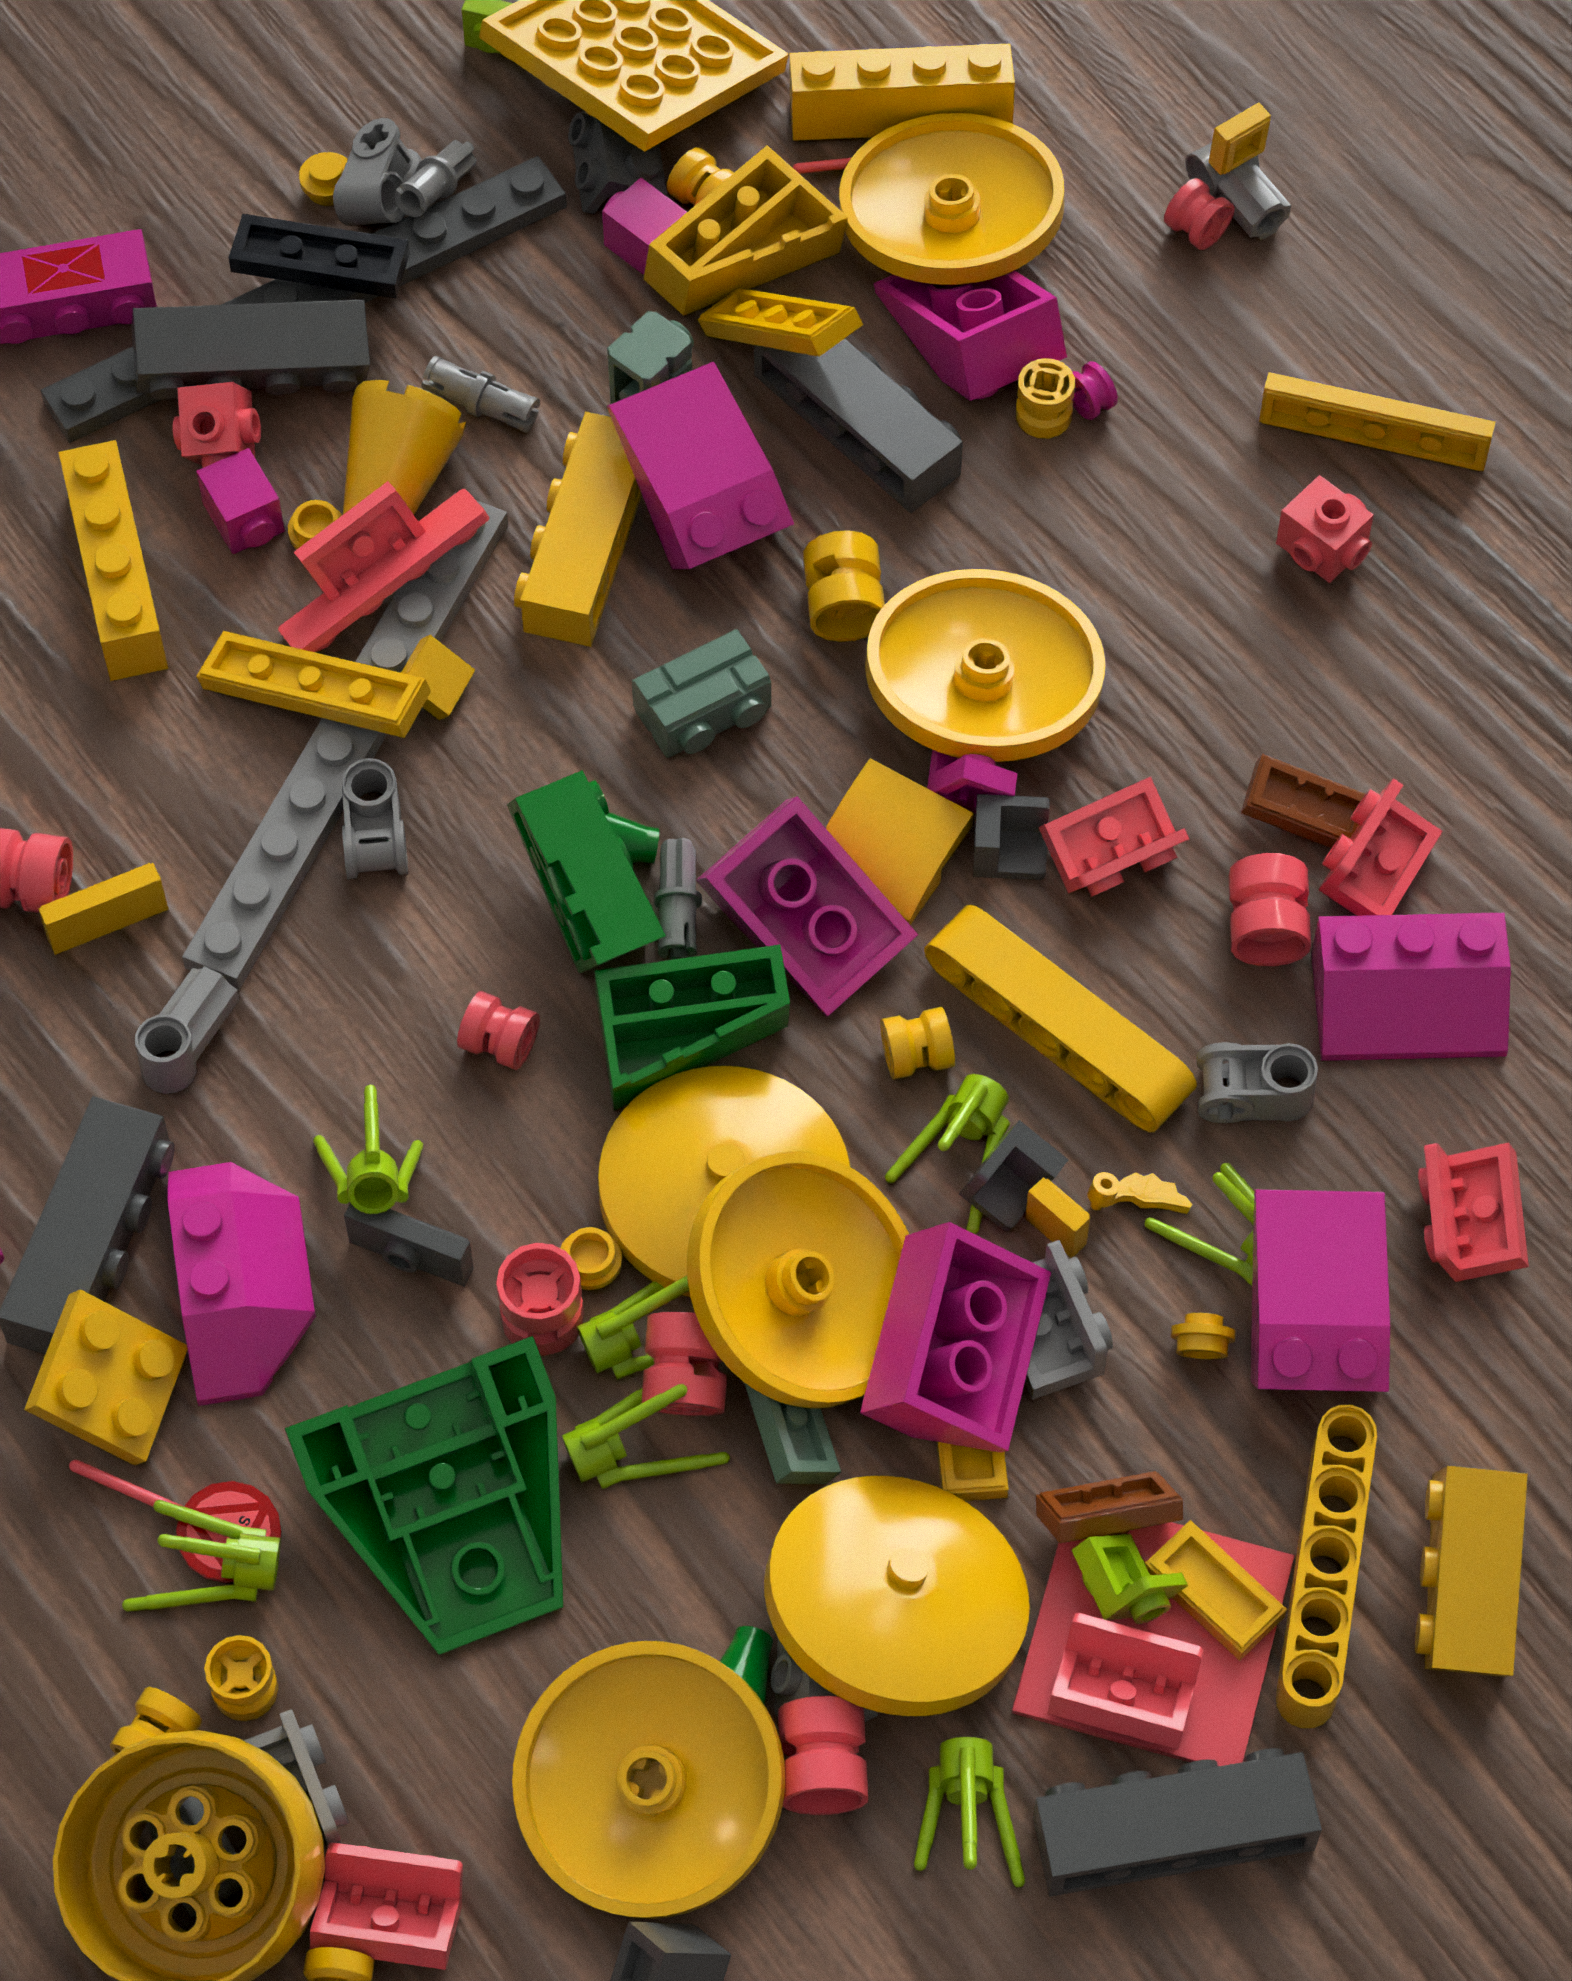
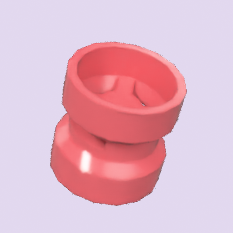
M479 991L465 1011L458 1031L457 1046L476 1055L482 1052L493 1054L497 1063L517 1071L524 1064L533 1047L539 1029L540 1015L521 1006L512 1010L503 1006L500 998L484 991Z

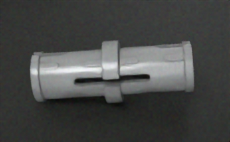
M434 356L425 369L423 378L426 380L421 384L422 389L465 406L466 413L478 418L481 414L493 417L524 433L531 429L537 418L539 410L535 408L540 406V399L496 382L495 375L482 371L481 374L468 371L439 356Z

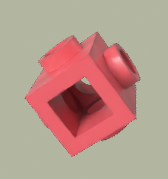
M234 382L177 388L179 416H176L173 420V438L177 449L181 451V457L202 465V468L247 448L251 450L255 457V443H259L261 439V423L257 410L252 408V393L250 390Z
M1319 475L1281 511L1276 544L1287 551L1301 568L1306 571H1314L1328 583H1331L1345 568L1349 570L1357 568L1368 555L1372 547L1369 536L1374 514L1369 512L1363 502L1356 496L1345 494Z

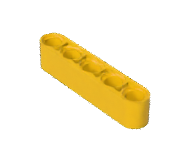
M966 905L925 946V957L942 978L1141 1130L1149 1133L1155 1132L1196 1089L1197 1083L1194 1075L1178 1057L979 907Z
M1354 1405L1335 1406L1322 1416L1311 1451L1276 1690V1706L1281 1716L1288 1723L1299 1728H1315L1323 1725L1332 1716L1343 1684L1377 1441V1428L1373 1418L1364 1409ZM1335 1436H1345L1357 1443L1359 1449L1353 1452H1343L1336 1449L1329 1439ZM1325 1496H1338L1349 1504L1351 1510L1333 1512L1328 1510L1320 1499ZM1318 1556L1331 1557L1341 1565L1343 1570L1336 1574H1326L1319 1571L1313 1565L1311 1559ZM1309 1617H1319L1326 1620L1332 1626L1334 1633L1327 1636L1311 1634L1305 1629L1302 1621ZM1300 1679H1310L1317 1682L1323 1688L1326 1695L1319 1699H1307L1298 1694L1292 1684Z

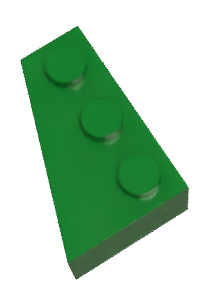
M583 770L516 797L507 804L578 973L594 968L666 936L633 871V864L624 842L620 837H616L605 816L609 814L605 796L595 780L588 782Z
M781 945L595 970V994L613 1111L629 1104L640 1093L660 1080L690 1069L706 1067L788 1027L790 998Z

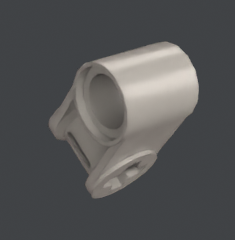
M379 118L367 123L358 131L353 140L352 150L342 175L335 184L333 193L335 212L339 220L346 226L397 223L405 216V213L396 204L395 191L417 172L418 164L422 159L417 152L406 148L400 140L398 126L391 119Z
M366 758L358 760L347 768L342 778L345 825H342V837L347 880L357 879L360 872L396 869L399 875L408 874L404 821L401 820V807L394 771L387 763L379 759ZM369 792H380L383 794L380 798L372 801L360 799L362 795Z
M1222 1042L1204 1046L1196 1055L1197 1067L1203 1072L1204 1093L1197 1103L1198 1113L1205 1120L1214 1123H1235L1250 1120H1280L1289 1122L1307 1115L1313 1106L1318 1066L1311 1052L1300 1045L1291 1043L1281 1045H1241ZM1288 1077L1299 1081L1301 1085L1287 1088L1280 1086L1275 1081L1279 1078ZM1223 1079L1227 1080V1087L1223 1085Z

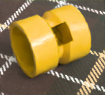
M846 530L820 535L810 541L803 550L805 581L809 589L808 610L810 628L817 636L831 641L845 642L866 638L869 636L871 626L877 614L885 605L883 587L879 583L881 581V568L878 545L872 537L862 532Z

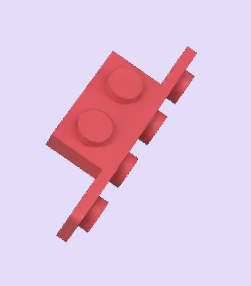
M387 481L294 551V554L322 590L323 594L280 625L278 631L291 647L311 652H318L327 648L340 632L360 617L367 616L376 611L385 598L408 581L421 577L434 561L454 546L461 545L470 540L477 532V529L485 524L490 517L466 489H461L418 521L396 489Z

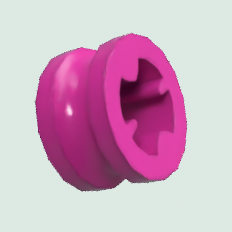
M1090 361L1082 367L1081 373L1077 371L1072 372L1075 377L1073 407L1082 417L1087 420H1093L1100 414L1101 408L1110 410L1117 405L1118 396L1112 379L1101 365Z

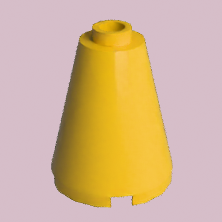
M386 380L363 381L355 389L352 399L343 514L388 481L399 493L413 515H415L463 437L466 421L459 423L462 413L443 398L411 385H407L403 395L386 391L389 381Z

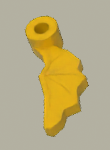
M1101 1172L1094 1176L1087 1192L1091 1208L1097 1211L1101 1210L1102 1207L1105 1208L1118 1202H1132L1140 1208H1161L1188 1214L1192 1203L1186 1196L1178 1193L1175 1183L1161 1181L1154 1173L1142 1176L1135 1172L1124 1177L1119 1182L1113 1174Z

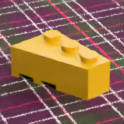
M766 145L649 244L643 280L684 316L719 302L737 288L749 290L840 253L848 217Z
M1446 1466L1433 1473L1432 1480L1428 1481L1425 1499V1519L1430 1520V1546L1423 1547L1420 1566V1586L1428 1587L1427 1614H1418L1415 1633V1653L1425 1654V1669L1500 1677L1513 1676L1528 1473Z

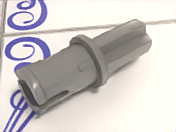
M454 140L436 156H427L420 161L417 172L395 191V201L400 210L408 216L419 217L438 198H447L454 193L457 188V181L476 165L477 159L472 154L474 146L468 141L462 144Z
M667 839L661 845L660 890L654 894V905L659 908V923L666 935L659 939L658 955L665 958L668 956L670 949V960L694 957L697 954L696 909L702 904V894L696 890V850L689 839Z

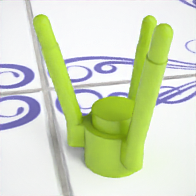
M979 1074L967 1075L956 1094L947 1096L939 1112L888 1170L885 1180L888 1183H894L947 1123L949 1125L938 1142L939 1150L947 1151L959 1135L969 1140H979L983 1135H986L987 1141L982 1164L1010 1126V1121L1001 1115L1009 1102L1006 1090L999 1083ZM972 1204L966 1230L976 1235L980 1228L983 1213Z
M370 1084L364 1089L365 1150H362L351 1159L347 1166V1175L322 1135L315 1136L313 1143L337 1187V1200L342 1204L350 1202L357 1210L366 1214H378L390 1209L396 1201L403 1203L408 1200V1184L420 1159L423 1143L420 1140L412 1142L398 1172L395 1160L380 1150L377 1090L374 1085Z
M1223 1163L1220 1167L1221 1172L1214 1173L1212 1180L1230 1202L1254 1226V1190L1231 1164ZM1148 1217L1145 1220L1144 1224L1147 1229L1237 1273L1252 1286L1253 1231L1240 1247L1248 1255L1246 1261H1243L1155 1218Z
M687 1276L665 1288L657 1282H652L612 1309L592 1317L589 1321L577 1326L582 1344L596 1373L612 1368L616 1379L619 1380L654 1365V1359L649 1355L632 1357L631 1351L642 1347L633 1322L688 1292Z
M678 1384L641 1403L642 1388L636 1390L597 1417L575 1426V1430L561 1435L581 1483L597 1477L602 1489L625 1480L724 1465L729 1462L730 1456L727 1452H718L617 1466V1460L627 1457L618 1433L684 1397L687 1394V1387L684 1384Z
M157 1500L153 1505L156 1512L229 1537L226 1539V1543L191 1537L161 1534L157 1539L158 1544L162 1547L182 1550L184 1552L223 1558L221 1577L234 1579V1584L129 1598L123 1601L122 1608L126 1612L231 1599L256 1602L258 1589L274 1591L279 1565L281 1538L266 1536V1529L243 1527L181 1505L178 1506L163 1500Z
M955 1737L942 1742L939 1746V1765L929 1768V1793L917 1842L918 1846L914 1859L915 1869L923 1871L927 1867L944 1793H947V1800L949 1802L961 1805L963 1864L967 1870L976 1868V1804L985 1802L987 1800V1793H989L1012 1883L1015 1887H1023L1025 1876L1004 1793V1772L1002 1767L994 1766L992 1743L978 1737Z

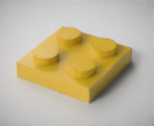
M81 1289L68 1295L24 1410L134 1466L146 1462L186 1356L187 1345Z

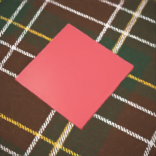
M1170 1522L1129 1530L1127 1534H1131L1145 1563L1184 1525ZM1203 1531L1283 1604L1295 1555ZM1085 1539L1058 1543L1012 1714L1186 1762L1215 1760L1218 1766L1243 1762L1277 1625L1239 1661L1173 1598L1169 1599L1171 1604L1170 1610L1152 1621L1142 1624H1136L1133 1618L1107 1621L1203 1648L1204 1653L1178 1750L1047 1714L1074 1614L1082 1613L1103 1619L1094 1597L1084 1585L1082 1572L1071 1551Z

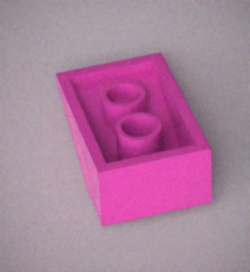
M1015 270L990 280L959 285L921 283L896 275H891L874 283L877 296L940 380L969 401L990 397L999 388L1018 380L1022 368L1031 361L1041 358L1060 361L1067 358L1057 297Z
M710 362L607 405L672 569H691L794 525L773 468L715 362Z
M798 796L785 800L696 880L736 927L757 948L781 945L786 977L826 1017L918 936L917 932Z
M1254 1189L1251 1383L1257 1389L1389 1392L1390 1308L1385 1192Z

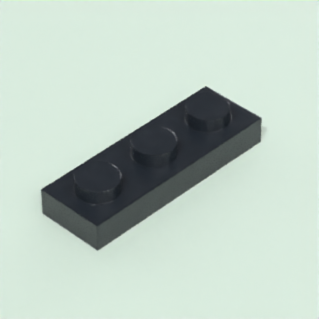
M242 214L228 259L230 270L233 273L397 299L410 252L409 243L406 239Z

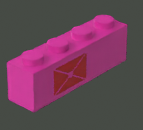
M142 229L0 253V344H18L28 339L63 333L75 334L86 329L120 323L132 324L133 308L157 307Z

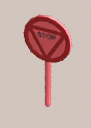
M72 1460L69 1464V1469L72 1472L152 1507L157 1500H163L180 1506L176 1502L82 1461ZM235 1481L211 1484L195 1493L184 1506L243 1527L266 1529V1536L281 1538L282 1535L278 1511L269 1497L252 1485ZM179 1520L176 1527L177 1536L191 1537L226 1543V1539L229 1538ZM179 1550L189 1568L205 1579L222 1583L234 1582V1579L221 1577L223 1558Z

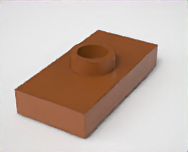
M1262 754L1255 763L1241 814L1332 848L1342 834L1350 839L1355 832L1358 824L1352 821L1350 817L1365 796V793Z
M1153 1471L1041 1492L1036 1495V1516L1061 1544L1093 1536L1127 1534L1129 1530L1183 1520V1499L1158 1472Z

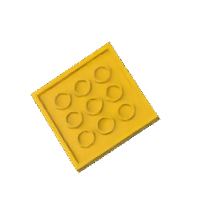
M519 0L484 18L479 34L481 40L499 51L504 57L521 66L541 80L546 86L553 88L582 108L587 114L595 117L644 152L785 72L789 56L787 52L709 0Z

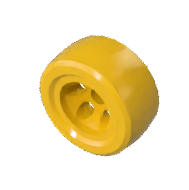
M202 1730L164 1733L127 1746L101 1764L73 1796L59 1825L53 1854L54 1893L65 1926L80 1950L102 1971L118 1981H253L280 1962L305 1932L318 1905L325 1873L324 1841L321 1827L312 1802L295 1776L269 1753L239 1738ZM190 1797L198 1798L203 1804L204 1814L196 1825L186 1824L180 1817L179 1809L185 1800ZM147 1822H151L157 1828L158 1838L147 1849L140 1848L138 1840ZM233 1825L240 1827L245 1832L247 1840L244 1849L238 1854L227 1852L222 1844L224 1831ZM179 1846H184L187 1851L183 1854V1857H193L195 1868L193 1873L182 1875L180 1881H178L171 1872L170 1860L175 1855L176 1849ZM138 1874L144 1875L146 1883L153 1890L152 1897L147 1901L141 1895L136 1879ZM229 1878L237 1880L242 1886L243 1896L241 1902L235 1907L225 1906L219 1900L218 1890L220 1884ZM180 1903L190 1904L196 1912L197 1919L195 1925L189 1931L179 1927L172 1918L174 1908Z

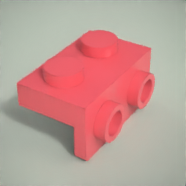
M1151 776L1038 827L1068 894L1087 887L1091 897L1123 883L1124 879L1120 871L1140 862L1145 873L1178 858L1173 846L1189 840L1185 828L1175 831Z
M1394 778L1380 794L1372 789L1365 794L1350 817L1352 821L1358 824L1355 832L1350 839L1342 834L1322 862V865L1328 868L1330 872L1320 886L1319 891L1356 916L1392 915L1443 832L1395 799L1403 784Z
M1509 1142L1453 1155H1447L1438 1143L1425 1145L1426 1167L1419 1169L1418 1179L1422 1197L1425 1203L1430 1205L1432 1224L1426 1225L1424 1228L1425 1245L1433 1263L1438 1262L1455 1282L1529 1267L1517 1155Z
M1076 1613L1071 1622L1065 1651L1051 1694L1047 1714L1178 1750L1204 1650L1202 1647L1082 1613Z
M329 1843L325 1854V1881L310 1929V1949L318 1947L344 1948L361 1952L374 1960L446 1970L462 1909L463 1864L458 1860L429 1855L424 1856L367 1846Z

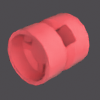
M0 828V908L7 909L15 901H20L24 911L39 913L38 908L40 906L69 895L73 873V847L69 837L34 833L27 841H24L18 830Z
M1261 853L1240 859L1230 867L1229 900L1233 904L1234 909L1230 918L1231 952L1235 958L1257 966H1280L1298 961L1310 952V914L1306 909L1308 906L1309 881L1308 869L1304 862L1294 856L1281 853Z
M533 1243L519 1247L510 1253L501 1264L496 1282L501 1321L505 1335L511 1343L533 1336L541 1356L561 1352L574 1343L579 1335L577 1326L583 1324L584 1320L581 1278L577 1264L566 1251L553 1244Z
M660 1312L648 1315L645 1352L654 1359V1365L644 1370L641 1403L678 1384H684L687 1387V1394L661 1409L658 1413L685 1416H712L725 1413L727 1375L718 1369V1364L723 1361L708 1342L696 1314L692 1312Z
M838 1696L800 1698L784 1703L778 1708L779 1739L783 1753L789 1756L784 1761L785 1794L783 1807L788 1811L799 1814L832 1815L850 1812L867 1804V1761L857 1755L859 1746L866 1742L864 1708Z

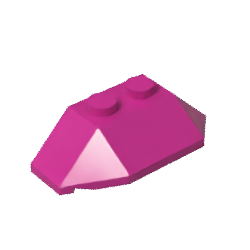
M232 1162L168 1172V1208L181 1313L198 1406L263 1396L272 1383L274 1374L287 1360L316 1318L299 1197Z

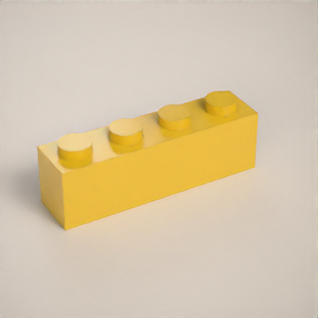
M1011 44L789 53L790 112L793 141L874 137L898 123L941 113L985 115L1013 124L1015 78Z
M585 411L578 433L570 432L566 439L563 452V466H566L562 480L554 478L551 483L547 498V512L550 515L546 526L538 525L535 529L530 550V557L534 562L530 573L522 572L518 578L514 594V606L521 608L523 632L591 647L642 494L611 417Z
M116 440L58 452L110 681L168 669Z

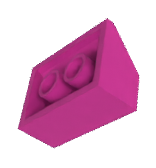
M1504 912L1320 916L1318 918L1311 957L1321 1061L1507 1056L1511 965Z
M951 1222L906 1235L860 1414L912 1438L1000 1453L1008 1451L1051 1272Z

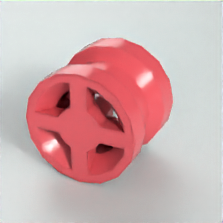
M1194 178L1182 186L1174 195L1166 209L1164 222L1174 231L1183 230L1186 232L1193 246L1199 250H1205L1217 242L1224 234L1234 216L1235 207L1225 197L1215 198L1212 196L1209 186L1201 179Z

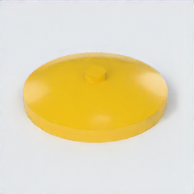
M941 113L922 116L898 123L878 133L860 147L850 159L843 172L839 188L840 210L848 217L845 229L846 236L863 257L880 269L901 278L939 285H959L986 281L1010 273L1027 264L1038 256L1053 240L1060 228L1065 207L1062 170L1055 156L1043 142L1028 131L1012 123L985 115L970 113Z
M966 569L926 577L894 595L877 614L868 636L865 670L868 687L877 706L895 727L911 739L932 750L952 757L961 758L967 754H979L990 757L995 762H1004L1044 754L1066 743L1084 728L1095 713L1100 701L1105 676V654L1099 635L1090 620L1081 609L1058 591L1036 580L1014 573L988 569Z
M708 1066L683 1071L660 1080L640 1093L624 1108L612 1125L603 1145L599 1162L598 1193L602 1217L608 1233L614 1237L620 1246L623 1256L648 1279L661 1284L665 1288L687 1276V1248L695 1217L708 1194L722 1179L757 1158L783 1151L812 1152L828 1156L850 1167L846 1146L837 1127L824 1109L812 1097L784 1079L763 1071L739 1066ZM688 1291L683 1295L690 1297V1292Z
M783 1151L757 1158L731 1172L711 1190L702 1203L690 1232L687 1248V1281L690 1298L701 1329L725 1365L744 1383L770 1399L801 1408H828L842 1405L864 1396L905 1236L909 1232L901 1217L883 1193L866 1177L838 1160L804 1151Z
M895 1476L855 1477L833 1483L811 1494L798 1504L782 1524L773 1543L765 1569L764 1596L767 1612L779 1641L790 1657L811 1679L826 1690L857 1706L885 1714L899 1716L942 1714L962 1708L983 1697L1001 1681L1013 1664L1024 1640L1029 1622L1030 1604L1026 1578L1016 1554L1001 1532L981 1512L964 1500L941 1488L913 1479Z
M664 1641L628 1642L602 1649L579 1660L557 1677L539 1697L529 1713L517 1743L512 1775L513 1801L522 1835L531 1853L549 1877L562 1889L578 1900L611 1914L645 1919L667 1918L692 1912L720 1899L747 1877L760 1861L773 1838L782 1812L785 1795L784 1756L775 1724L767 1708L747 1682L732 1669L699 1650L681 1644Z

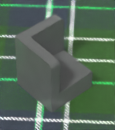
M977 794L973 877L1042 880L1045 878L1047 846L1038 827L1048 823L1049 798Z
M1019 1120L998 1142L959 1192V1195L1002 1230L1009 1231L1026 1211L1028 1191L1043 1177L1052 1181L1068 1162V1159Z
M628 1922L610 1981H723L731 1954L698 1926L693 1924Z

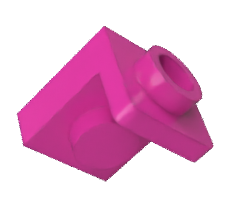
M932 750L927 789L976 814L977 794L1015 796L1018 773L995 766L996 762L984 755L967 754L957 758Z

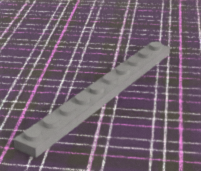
M477 501L490 517L489 520L477 529V532L470 540L461 545L454 546L434 561L421 577L408 581L396 591L355 662L401 673L420 639L431 634L441 642L508 526L507 512ZM324 718L321 719L184 952L182 958L186 969H203L205 966L222 974L230 985L240 990L344 810L342 796L343 774L354 762L366 758L373 759L387 734Z

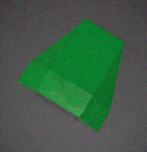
M533 1336L472 1358L466 1364L350 1407L346 1405L285 1428L308 1493L438 1655L563 1607L556 1396Z

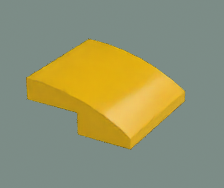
M870 758L843 797L828 822L826 829L911 925L940 884L941 870L973 826L974 813Z

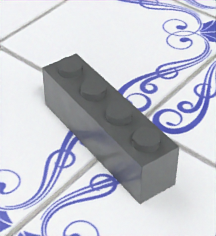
M364 300L133 308L131 329L136 394L150 393V396L155 399L178 398V387L234 382L246 389L265 388L267 393L274 395L295 393L300 387L323 386V389L328 392H347L355 389L357 384L367 380L370 359Z
M846 339L840 341L820 357L754 345V376L909 513H913L961 475L963 441L957 430L945 420L939 421L927 411L910 388L904 385L899 386L882 371L876 359L868 352H860Z
M92 1096L0 1308V1326L7 1343L46 1354L70 1293L81 1289L105 1302L110 1288H119L127 1271L129 1254L126 1250L133 1233H141L150 1216L152 1199L149 1195L157 1177L162 1179L166 1177L173 1161L175 1145L173 1142H170L163 1116Z
M1279 1748L1259 1750L1247 1755L1244 1758V1762L1218 1766L1215 1760H1198L1181 1766L1177 1774L1152 1778L1151 1773L1148 1771L1129 1772L1115 1777L1111 1781L1112 1785L1085 1789V1785L1079 1782L1060 1784L1049 1788L1045 1792V1796L1036 1798L1033 1813V1823L1049 1897L1315 1851L1322 1831L1304 1753L1284 1755V1751Z

